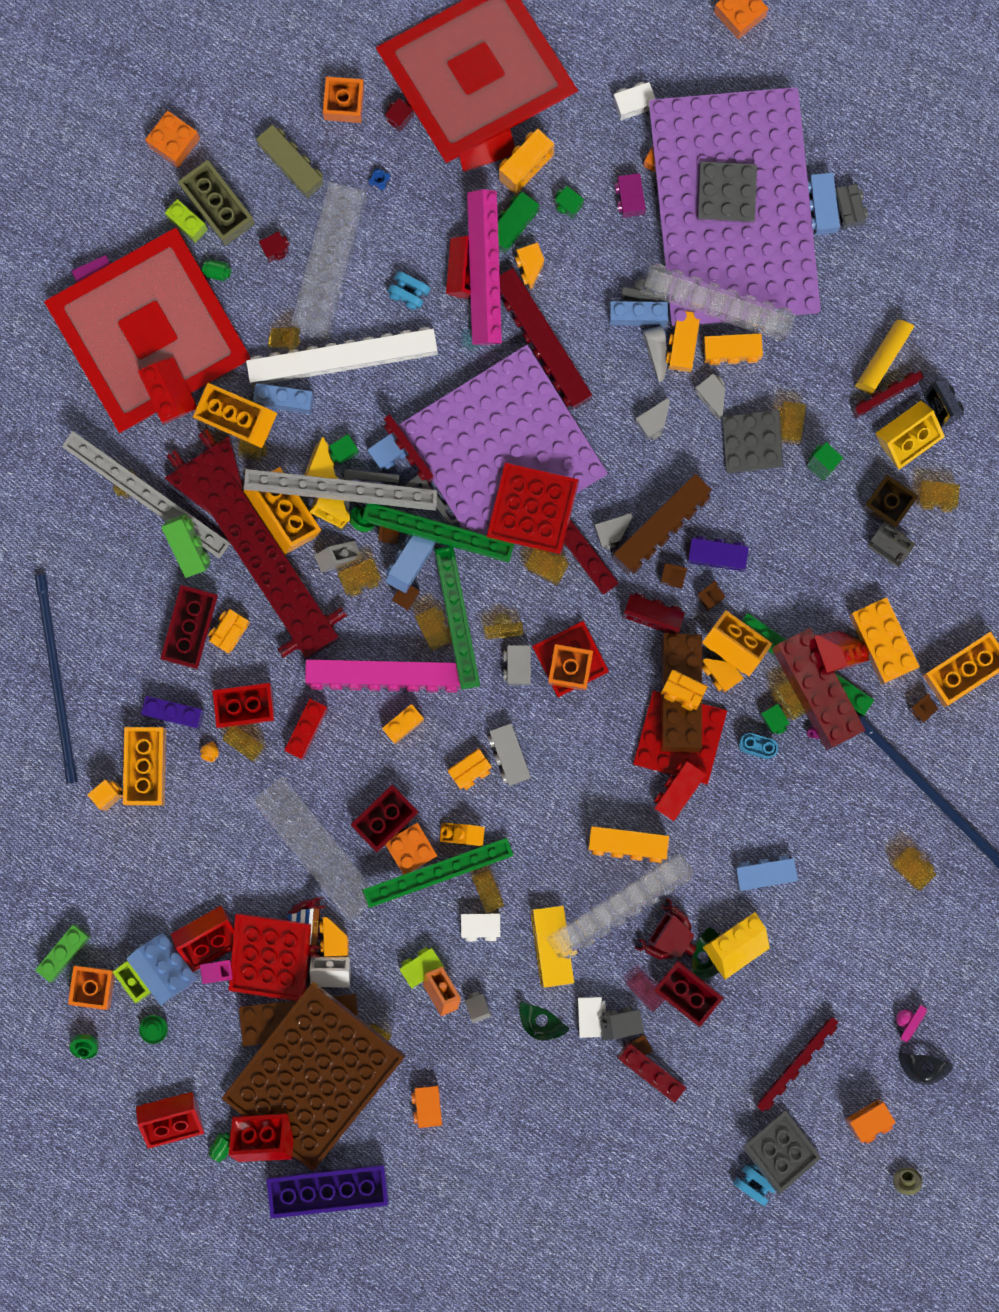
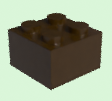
M887 474L862 509L880 522L884 523L885 521L893 528H896L914 504L918 495Z

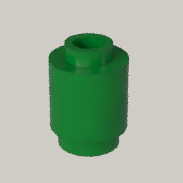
M213 259L205 260L202 268V273L207 278L223 282L230 278L232 271L229 263Z
M224 1132L217 1135L209 1148L208 1156L219 1163L226 1159L229 1154L231 1134Z

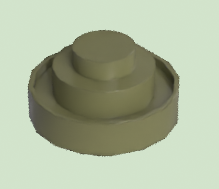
M901 1168L894 1174V1188L901 1194L914 1195L922 1187V1176L913 1168Z

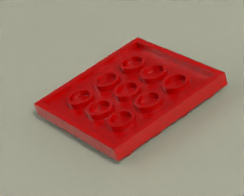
M505 463L487 537L561 555L579 479Z
M653 690L633 765L675 776L677 773L675 769L680 761L684 762L688 758L706 770V776L701 781V784L708 785L727 710L702 704V748L699 753L660 751V692Z
M241 913L235 914L231 959L233 979L229 981V991L298 1001L306 989L311 923Z

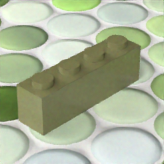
M272 124L256 138L257 145L308 199L324 185L322 179L324 176L317 168L313 169L309 165L311 164L310 160L304 154L301 156L297 152L299 150L292 141L288 142L284 138L286 137L285 133L279 127L276 129Z

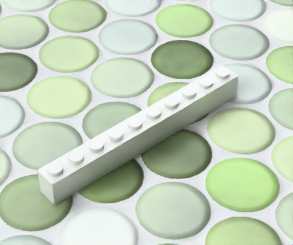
M423 327L416 332H411L410 330L401 331L399 335L392 336L391 333L381 335V338L365 337L362 339L363 341L358 342L347 340L344 341V344L336 345V343H329L323 348L312 346L306 348L305 351H299L298 349L290 350L288 354L272 353L269 354V357L264 358L262 356H254L250 358L251 360L246 361L249 381L253 387L256 383L270 384L438 355L434 329Z

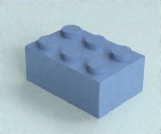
M163 932L139 947L126 958L160 1006L184 991L197 980V977Z

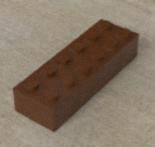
M695 474L614 553L612 560L627 575L631 572L635 574L642 567V561L645 559L647 561L655 555L656 548L658 546L662 548L669 541V535L672 532L676 534L683 527V521L685 519L689 521L696 514L698 506L702 508L711 498L710 493L712 489Z
M664 633L661 638L660 751L699 753L702 748V700L697 710H687L681 706L682 703L676 700L674 702L666 700L661 692L672 669L702 683V635Z
M357 993L332 996L359 1017ZM291 1000L240 1006L239 1014L243 1046L264 1044L297 1001Z

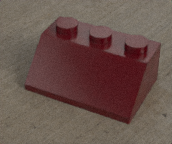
M639 593L630 594L622 618L665 633H679L685 615L682 612V608L671 605V607L664 606V602L656 599L649 601L645 599L646 596Z
M391 785L350 825L378 853L419 812Z
M679 961L665 973L654 989L658 995L698 1027L702 1026L724 999L721 994Z

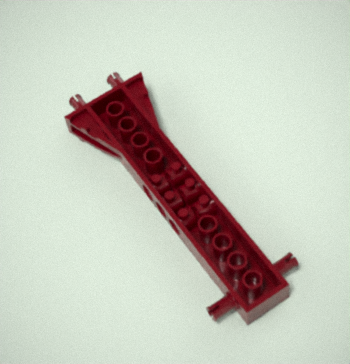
M209 429L204 431L208 437L207 439L202 432L198 435L207 448L198 457L185 464L177 450L172 451L176 459L170 453L166 456L175 471L165 477V479L215 519L291 634V640L277 648L283 659L298 649L309 660L339 640V637L333 630V625L347 617V614L341 606L327 616L322 613L246 498L231 439L228 436L217 443Z

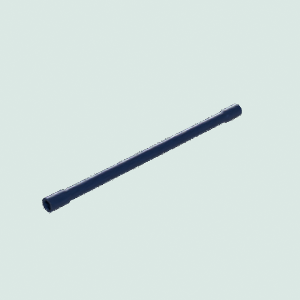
M37 575L34 578L39 597L64 759L66 784L78 782L72 754L48 599L46 575Z
M861 716L859 719L865 728L863 733L869 736L999 869V854L876 731L875 727L864 716Z

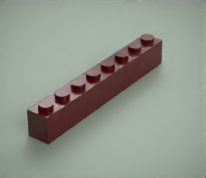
M511 268L501 274L500 295L504 300L502 304L507 312L511 311L513 314L512 320L516 327H521L523 330L522 336L526 343H531L533 346L532 352L536 359H541L543 362L542 368L546 375L550 374L553 378L552 384L556 391L560 390L563 394L562 400L566 407L570 406L574 410L591 400L592 393L515 270Z

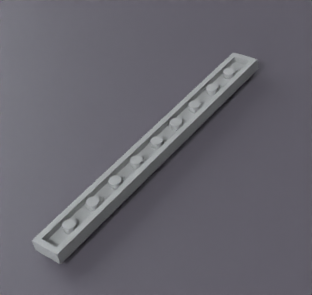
M72 431L62 445L68 452L167 521L186 513L194 524L196 535L201 538L202 547L219 559L231 544L74 431Z
M250 469L245 470L244 490L436 510L437 490Z

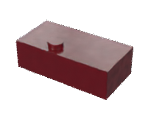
M180 585L162 650L161 661L198 670L218 595Z

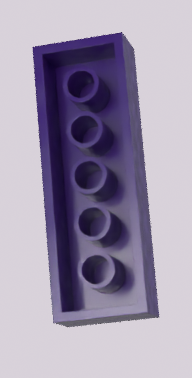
M385 1163L276 1175L267 1178L270 1219L389 1205Z

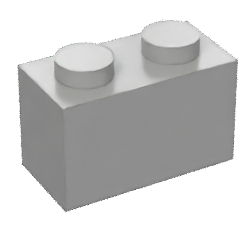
M507 645V650H504V662H507V669H504V681H507L508 686H530L531 645Z

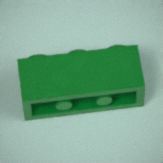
M522 191L518 196L515 195L509 203L511 206L507 211L504 209L498 217L499 250L505 254L540 209V205Z
M826 442L823 446L819 444L812 451L808 458L810 462L807 467L824 481L836 469L843 457Z

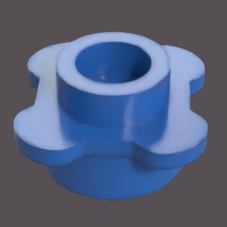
M376 168L373 170L372 178L369 179V184L377 186L379 190H384L387 181L390 180V174Z

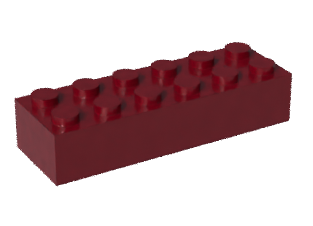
M809 628L771 649L827 751L864 732L865 728L835 672L827 673L814 638L815 635L812 629Z

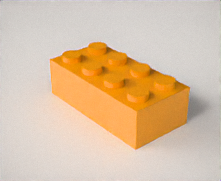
M207 383L193 418L262 448L277 413Z
M281 467L271 471L277 473H284ZM252 490L243 491L284 555L315 539L320 533V527L311 513H309L300 496Z
M887 597L849 615L860 641L869 650L868 657L881 685L920 667Z
M989 632L923 675L943 707L952 704L999 673V643L992 633Z
M124 727L123 805L165 806L166 729L163 727Z
M591 826L588 851H592L591 855L597 856L611 853L613 858H623V855L630 856V860L641 861L642 858H649V862L662 863V860L667 859L669 836Z

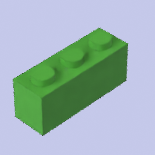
M185 513L165 521L161 528L185 578L206 571L210 565V558L202 548L201 538L196 535L192 520Z
M72 925L35 971L48 982H54L91 936L78 925Z

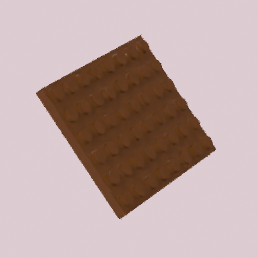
M313 981L221 1099L242 1116L287 1114L294 1139L292 1156L313 1172L406 1055Z

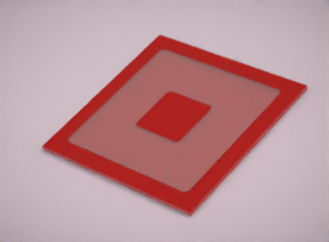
M463 0L376 47L377 52L445 163L452 161L578 92L577 87L521 0Z
M177 228L168 231L44 301L119 434L157 413L138 370L174 357L190 393H193L207 385V383H211L243 365L247 360H251L250 355Z

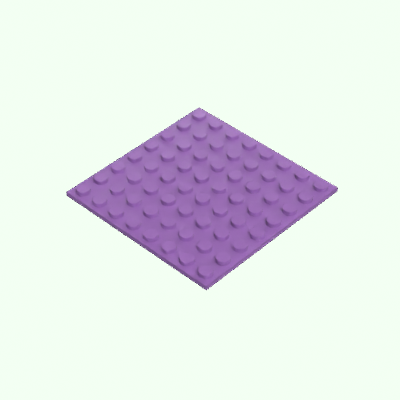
M528 345L398 425L433 474V482L462 528L483 535L488 533L505 463L579 479L576 494L608 474Z

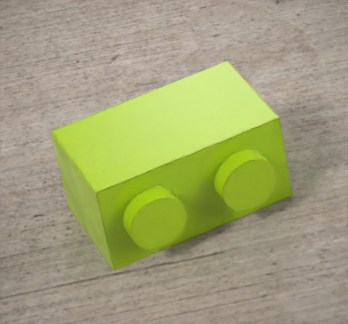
M178 199L165 212L167 219L194 243L208 230L205 223Z
M425 947L417 952L419 955L417 958L412 960L410 957L401 963L402 967L399 970L411 989L424 981L426 973L440 967H445L433 948L428 949Z
M128 961L113 971V974L135 1004L151 994Z

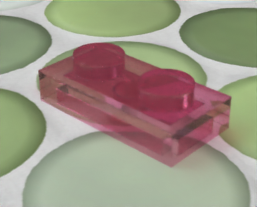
M638 971L626 983L652 1013L665 1001L654 991L655 986L641 971Z

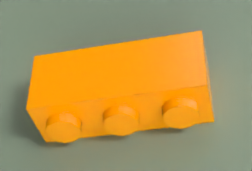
M685 311L686 319L684 321L677 320L674 334H670L669 345H672V350L667 352L666 363L669 364V369L691 372L700 318L696 319L694 312Z
M761 333L704 336L703 339L704 363H709V365H720V362L738 364L739 361L757 363L763 357Z

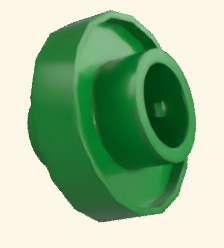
M365 507L353 508L349 514L350 524L356 530L362 532L372 531L375 525L362 521Z
M150 1015L141 1022L139 1034L145 1042L157 1044L167 1037L168 1024L162 1017Z
M79 1034L71 1039L69 1048L70 1052L77 1058L90 1059L97 1055L99 1043L91 1035Z

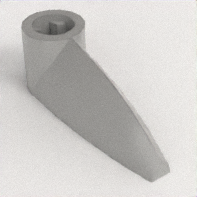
M662 326L644 330L643 338L659 383L664 380L666 373L667 347Z

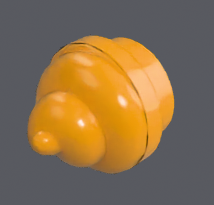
M214 741L203 745L200 749V757L205 761L214 762L219 756V750Z

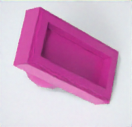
M920 1005L915 1015L910 1010L905 1009L899 1011L896 1016L897 1024L905 1029L900 1039L906 1043L909 1042L927 1013V1009Z

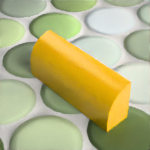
M896 320L855 387L870 396L873 394L913 330L914 325L903 320Z
M564 906L530 910L540 986L544 988L573 984L574 978Z

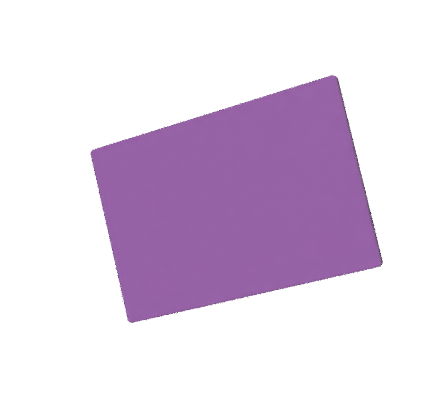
M793 87L650 100L649 112L671 325L675 327L677 320L684 321L687 317L685 311L694 312L695 318L700 319L699 324L819 313L821 307L798 89ZM700 162L757 165L754 223L697 220Z

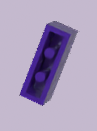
M696 536L691 539L687 563L744 572L749 547L745 546V543L742 542L728 544L723 539L709 541L707 537Z
M146 696L141 715L200 730L205 711Z

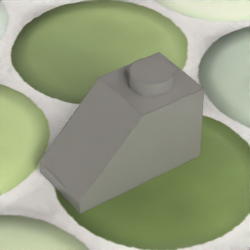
M712 374L698 385L694 392L717 420H720L723 415L725 383L719 376L716 377Z
M668 398L635 420L647 441L651 438L656 440L663 435L662 431L665 427L670 403Z
M632 514L595 524L594 528L601 549L611 550L617 547L632 520Z
M355 541L327 547L314 555L321 573L338 569L362 559Z
M477 991L467 995L468 999L465 1000L472 1024L491 1017L483 993L479 994Z

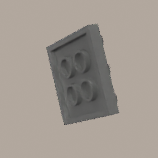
M700 162L697 220L754 223L757 165Z
M779 410L723 417L726 473L733 474L784 468Z
M786 1110L781 1112L742 1146L778 1195L784 1192L822 1158Z

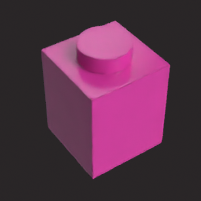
M230 960L200 965L202 984L233 979Z

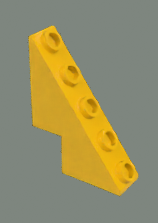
M324 437L316 444L304 476L338 479L333 469V460L330 459L328 452V443ZM315 497L309 513L341 529L350 521V515L346 511L343 500Z

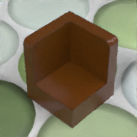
M380 526L378 541L381 543L398 544L399 531Z
M665 563L660 584L682 589L688 568Z
M716 580L696 596L707 611L725 599V595L717 586Z
M410 586L406 593L398 589L392 601L409 612L420 595V591L413 586Z
M929 693L909 708V711L921 724L938 710V707L930 699L931 695Z
M644 1034L629 1042L644 1055L653 1051Z

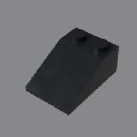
M947 381L932 383L923 394L928 406L933 409L941 428L960 419L964 415V407L960 401L957 402L954 396L955 391L952 385H948Z

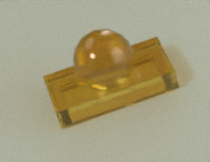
M296 327L272 328L268 346L289 350L297 348L300 344V329Z
M507 613L497 614L493 620L494 625L484 627L485 639L523 635L522 622L512 623V619Z

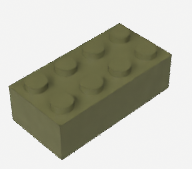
M206 160L178 181L180 189L224 246H227L255 225L252 216L209 160Z

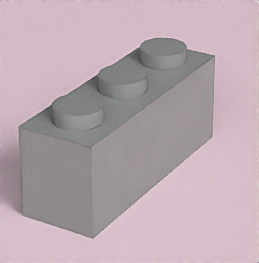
M512 724L489 731L491 736L487 738L491 748L495 747L497 754L494 757L497 765H502L504 772L500 774L504 784L508 783L510 787L531 779Z

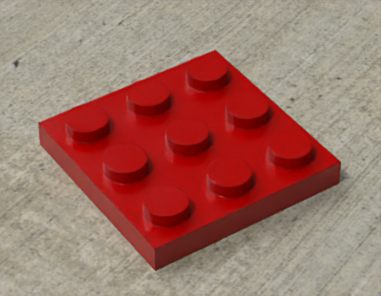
M584 621L532 646L548 680L555 644L593 651L588 683L609 673ZM551 685L557 698L575 690Z

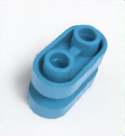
M397 271L394 279L398 283L396 286L390 284L387 290L389 293L388 297L397 302L399 300L405 302V306L412 310L420 309L423 304V300L420 299L421 294L427 296L431 288L421 281L401 271ZM404 286L414 290V293L411 294L403 290Z
M753 733L743 735L738 742V747L743 753L759 758L770 759L778 752L776 741Z
M751 1163L748 1166L746 1164L741 1170L746 1174L741 1180L736 1177L732 1184L765 1207L769 1200L764 1196L768 1191L774 1194L775 1190L766 1178L759 1174L760 1170ZM752 1179L762 1185L758 1192L749 1186Z

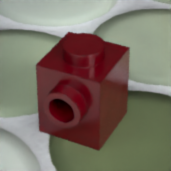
M400 98L389 105L387 108L388 112L385 114L386 122L399 132L414 117V111L408 101L405 100L403 102Z
M279 231L259 241L269 263L274 260H281L289 253L287 247L290 244L286 236H281Z

